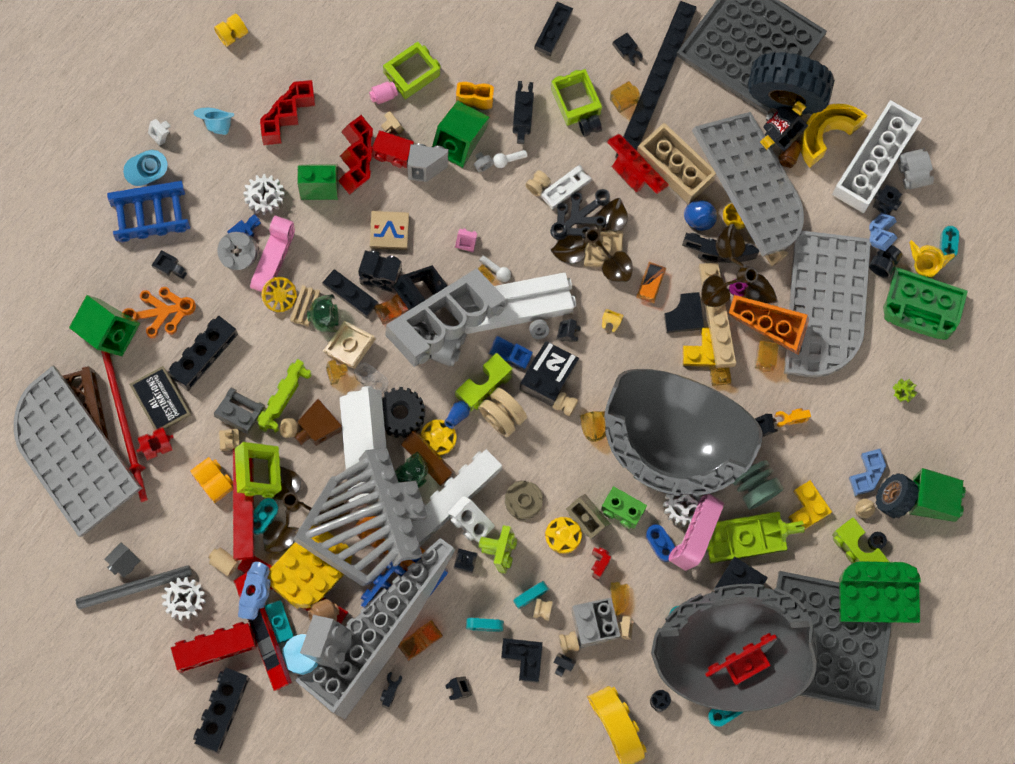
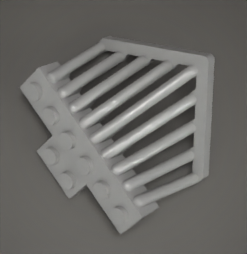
M387 448L366 450L359 458L358 463L337 476H332L328 480L294 536V541L361 586H368L391 562L393 566H397L401 561L418 559L422 556L411 521L425 520L428 516L416 481L398 483ZM359 470L363 471L359 475L339 485L340 482L355 474ZM360 482H366L365 484H363V485H361V486H358V487H356V488H354V489H352V490H350V491H348V492H346V493H344V494H342V495H340V496L337 497V495H339V494L343 493L344 491L350 489L351 487H353V486L359 484ZM360 494H368L345 505L328 511L329 509L349 499H352ZM373 504L369 507H366L364 509L358 510L356 512H353L351 514H348L346 516H343L341 518L318 526L322 522L337 517L355 508H358L363 505ZM377 516L325 542L317 543L311 539L314 536L357 519ZM381 527V529L339 554L335 555L328 550L330 547L368 529ZM385 539L383 543L357 564L350 565L344 561L376 540ZM384 551H389L388 555L368 575L361 572L363 568Z

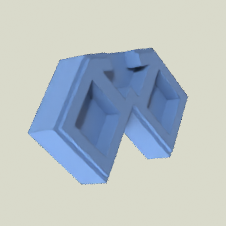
M880 213L870 223V243L872 247L886 251L897 239L896 235L888 232L897 222L895 217Z
M881 449L861 454L866 472L849 477L855 496L872 492L876 488L886 468Z

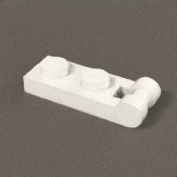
M578 165L543 191L540 196L553 210L574 192L589 184L592 178L589 174L586 175L581 165ZM578 176L580 180L577 181L574 177Z

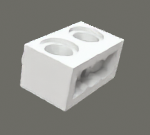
M465 496L448 512L452 517L450 521L457 528L461 527L464 530L462 534L469 541L475 540L479 543L481 536L486 537L495 527L473 501ZM466 511L465 517L462 518V513ZM478 524L477 530L474 531L475 525Z

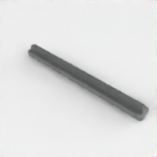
M187 565L75 599L78 609H83L167 584L171 581H177V578L192 576V570Z

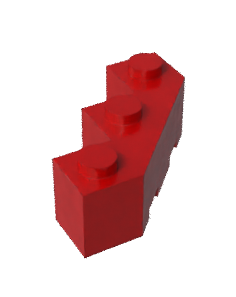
M312 80L293 82L289 86L288 91L281 95L272 105L269 112L261 117L260 127L263 145L282 144L280 127L299 125L297 108L315 106Z
M362 114L341 131L351 146L340 155V158L350 170L338 181L349 195L363 186L370 179L371 138L373 137V128Z

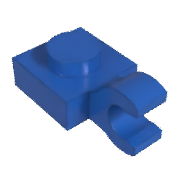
M254 214L246 223L241 220L227 232L228 234L231 232H243L253 237L254 233L252 230L261 224L260 219Z

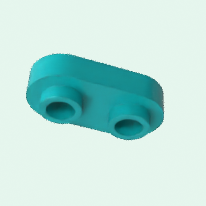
M271 498L263 499L254 510V524L257 522L261 523L260 528L254 527V535L263 534L278 514L279 508L275 500ZM272 507L271 512H266L265 509Z
M712 708L708 713V721L714 727H722L743 712ZM715 714H719L721 716L720 721L715 720Z

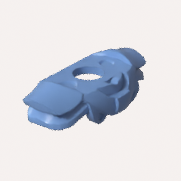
M254 562L247 573L239 601L238 617L242 619H255L259 608L265 606V601L269 597L271 582L267 578L270 570L263 563ZM251 585H254L256 588L255 593L249 596L247 590Z

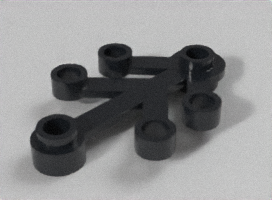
M606 189L598 190L595 193V200L580 211L579 207L583 201L582 194L574 192L571 195V218L565 222L568 206L565 203L558 204L557 222L552 225L550 233L556 240L565 239L568 235L581 236L583 239H586L583 233L587 232L590 229L589 227H583L582 229L571 227L575 224L595 225L600 229L606 226L604 216H586L599 206H605L610 202L609 191Z

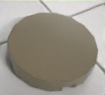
M521 480L513 483L508 488L504 503L507 511L512 516L526 520L533 518L540 512L543 505V495L536 484Z

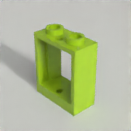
M417 41L383 65V73L390 82L395 84L398 92L406 100L438 78L441 65L437 59H433L430 56L425 45L422 46ZM418 53L431 69L410 84H407L395 68Z
M586 69L581 71L575 70L566 76H557L551 81V91L566 126L578 123L579 119H588L592 115L601 114L602 105ZM582 82L591 103L568 111L559 90Z
M242 442L235 448L237 493H244L246 496L262 495L263 498H272L281 491L279 446ZM249 458L268 460L269 484L250 482Z

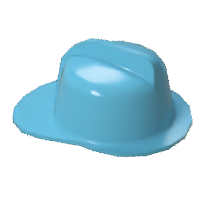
M199 108L193 113L196 117L204 120L208 131L223 135L228 134L231 118L235 115L234 113L216 108Z
M148 150L140 153L126 162L123 169L124 177L134 186L146 185L165 174L168 166L167 159L157 150Z

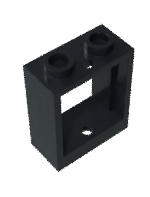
M433 265L401 275L393 285V288L409 310L425 301L415 283L424 281L433 295L448 286Z

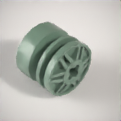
M767 460L752 464L747 472L739 476L733 483L734 486L742 484L737 488L738 492L748 490V493L743 497V501L749 510L766 503L784 490L778 478L768 480L773 470L771 468L765 470L769 466Z

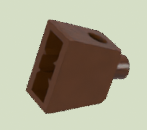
M317 399L298 420V425L302 431L295 435L294 438L301 446L309 439L317 446L342 432V425L325 405Z

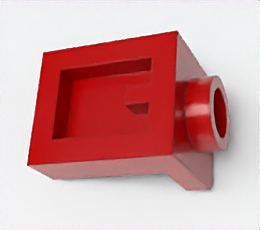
M594 547L592 555L599 558L600 561H595L591 569L594 571L592 577L599 581L611 561V556H609L610 553L607 550Z

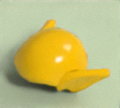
M913 240L909 242L912 257L915 261V271L926 277L935 276L955 257L954 253L944 255L941 249L932 245L919 247Z

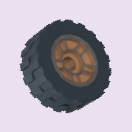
M902 473L891 475L881 484L880 489L877 491V508L892 518H900L906 515L915 505L918 498V485Z

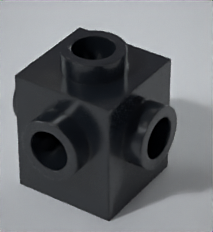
M886 185L883 190L879 189L874 196L876 202L873 208L881 213L890 215L893 210L897 211L901 205L900 198L902 194L897 188Z

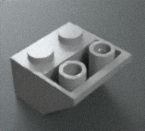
M424 144L410 146L408 180L427 182L448 167V149L441 146L427 147Z
M612 598L572 606L571 611L580 648L601 644L620 637Z

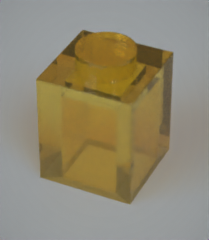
M628 81L611 91L610 101L617 111L621 113L638 103L640 93L638 88Z
M759 342L756 351L755 368L762 372H770L775 369L778 343Z

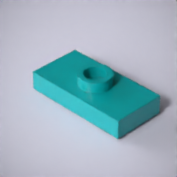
M279 600L265 605L264 607L278 644L290 640L293 637V633L282 601Z

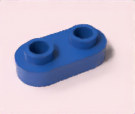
M652 525L646 532V539L658 559L663 562H669V555L675 548V545L662 526ZM657 533L659 538H653L652 534ZM662 550H668L669 555H664Z

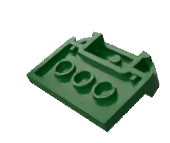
M896 267L883 306L884 319L896 326L935 339L947 340L953 335L960 324L968 290Z
M870 561L854 562L847 566L839 578L840 622L920 623L919 583H921V578L917 568L904 562Z

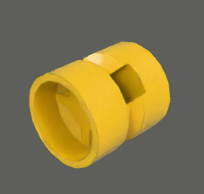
M236 13L228 17L226 23L222 21L214 26L217 36L226 47L234 43L236 38L240 39L248 34L247 27Z

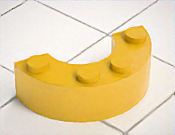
M839 103L830 104L822 112L813 113L806 123L808 127L803 131L800 145L802 146L801 154L809 168L824 157L827 150L823 142L822 135L830 130H841L851 135L864 125L868 116L854 106Z
M607 686L588 695L587 699L595 715L599 717L606 729L619 763L634 764L644 759V753L647 750L637 735L639 728L634 720H630L628 716L630 710L625 702L621 703L616 688Z

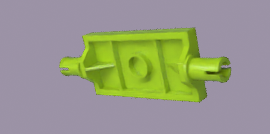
M780 512L717 522L706 549L710 564L730 561L734 556L741 559L787 551L786 537L791 534L804 533L805 528L804 526L802 527L804 523L803 521L786 524L781 520Z

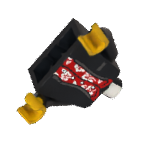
M797 101L788 110L779 108L776 113H769L766 117L767 122L763 127L766 130L765 137L760 141L763 147L767 150L777 144L785 152L808 127L801 118L807 106Z

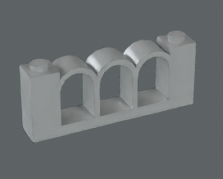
M476 268L388 323L385 336L415 367L418 364L425 363L429 359L430 354L439 352L443 348L445 340L459 339L464 334L466 326L476 327L485 321L486 316L490 319L495 315H500L505 309L506 298ZM466 293L481 311L477 313L466 312L455 300ZM445 306L460 324L454 327L446 326L434 313ZM424 320L439 337L435 340H426L417 333L413 326Z

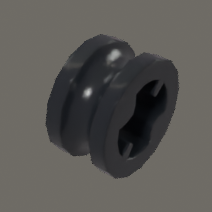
M874 532L868 538V545L873 550L877 548L881 550L887 543V538L882 532ZM873 537H874L875 539L878 538V537H880V538H881V541H880V542H882V545H881V544L875 545V544L873 543V542L875 541V540H873Z

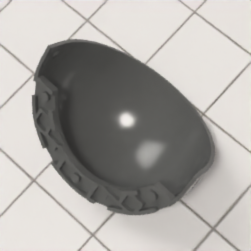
M630 369L620 373L616 378L605 408L606 437L610 449L623 468L632 473L633 477L639 482L667 494L680 496V494H693V496L724 489L734 483L743 473L747 472L753 464L762 444L763 434L760 425L742 406L702 383L665 371Z
M761 584L727 585L714 588V592L704 596L700 593L675 608L665 618V624L662 628H658L655 633L651 650L656 670L663 682L671 690L696 704L724 711H758L773 708L793 700L811 684L815 676L817 664L815 630L805 606L793 595L778 588L774 590L764 588V585ZM768 633H771V635L777 634L778 639L762 647L764 654L771 664L770 667L737 685L733 682L726 668L710 677H706L705 673L709 671V666L717 662L721 665L726 662L725 658L733 653L738 655L744 652L743 647L750 643L754 645L760 643V638Z

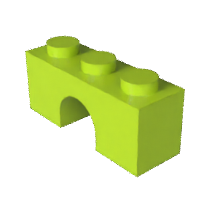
M498 353L483 365V372L489 378L487 383L477 385L469 378L455 391V397L459 401L465 402L470 407V412L474 409L478 410V407L488 396L491 397V394L502 383L506 384L512 378L513 368Z
M854 517L832 534L835 544L844 549L847 559L852 563L859 561L890 562L879 548L871 553H865L860 550L858 539L866 532Z

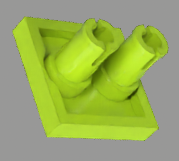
M503 525L498 540L481 536L479 541V548H482V553L495 555V567L498 572L505 574L512 565V549L515 550L517 546L515 533L510 526Z

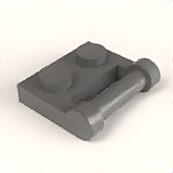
M231 387L214 412V417L248 434L260 413L264 410L265 404L257 403L237 393V390ZM232 399L250 407L254 412L251 413L231 402Z

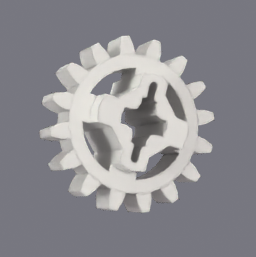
M263 174L262 178L256 175L255 181L250 179V185H245L247 190L243 192L244 197H246L244 199L245 203L249 204L250 210L255 208L256 214L262 211L263 215H265L268 210L272 214L273 208L279 210L278 203L283 204L282 198L285 197L283 185H279L278 179L273 181L272 175L269 178H266L265 174Z
M666 494L665 499L668 501L664 502L663 506L668 507L664 511L665 514L670 513L668 520L670 521L674 518L675 525L682 522V527H685L686 522L690 524L693 515L688 517L689 512L696 510L701 497L699 495L693 496V494H681L679 499L673 500L676 495ZM682 502H686V505L688 506L687 509H685L684 506L681 505Z
M185 577L184 582L177 578L176 584L172 581L170 582L171 588H164L167 595H162V598L166 600L162 605L163 607H168L165 610L167 614L172 612L171 617L173 619L179 616L180 621H183L184 617L189 621L191 620L190 615L193 614L197 617L196 611H203L200 605L206 603L201 598L205 596V592L200 591L202 589L200 584L195 586L196 581L194 579L189 583L188 577ZM180 587H190L187 590L180 589ZM173 592H174V593H175V597H174V600H173L172 603H171V596H172V594H173ZM197 595L196 604L193 606V599ZM180 597H186L187 602L184 603ZM182 608V609H187L188 611L180 612V611H177V610H179V609Z

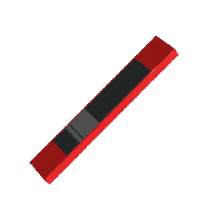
M247 573L233 580L239 597H241ZM251 585L247 590L249 596L255 593L256 588L254 585ZM265 607L259 608L257 617L253 620H248L273 691H277L291 684L292 681Z

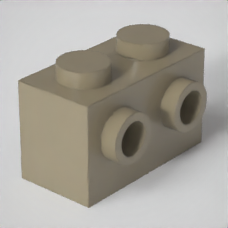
M586 494L577 498L566 508L571 519L579 524L583 533L590 537V539L596 537L611 524Z

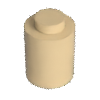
M221 547L219 549L215 548L208 557L210 559L209 564L227 577H230L240 564L239 560L235 561L233 556Z

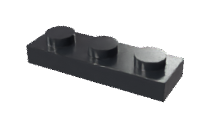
M556 2L534 46L535 50L549 56L552 55L571 17L572 7Z
M335 269L322 282L323 286L366 318L379 304L377 300Z

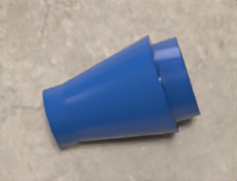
M463 401L454 403L444 424L448 428L453 429L469 416L470 407Z

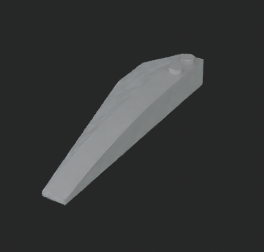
M438 539L422 554V558L418 562L412 563L407 568V572L401 577L398 576L392 581L393 584L387 590L383 589L361 609V613L355 619L352 618L347 622L346 627L353 631L340 670L318 664L313 671L299 675L295 681L334 714L346 719L417 618L444 572L455 548L443 539Z

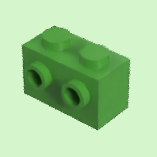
M613 486L601 507V511H603L604 516L619 520L623 527L635 529L647 505Z

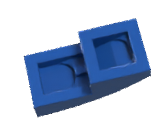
M497 336L488 354L494 356L498 353L507 363L526 369L533 352L517 343L512 344Z

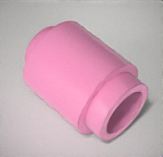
M387 81L371 87L369 95L372 102H376L379 105L394 99L395 96H398L395 84Z

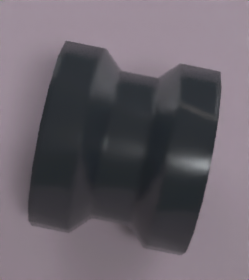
M665 690L655 691L650 698L651 707L659 712L666 710L671 703L670 694Z

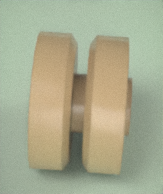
M497 388L491 394V401L485 400L478 407L485 420L505 437H509L515 431V425H521L527 419L526 412L520 404L501 388Z

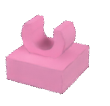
M465 228L459 229L455 248L473 252L477 239L476 231L470 232L466 231Z

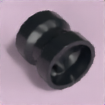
M597 114L590 116L588 120L586 118L578 120L580 131L584 137L589 136L591 132L598 133L602 131V125Z

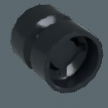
M891 245L886 251L878 249L877 256H874L869 264V269L874 274L882 278H890L895 270V266L898 265L903 256V253L894 245Z

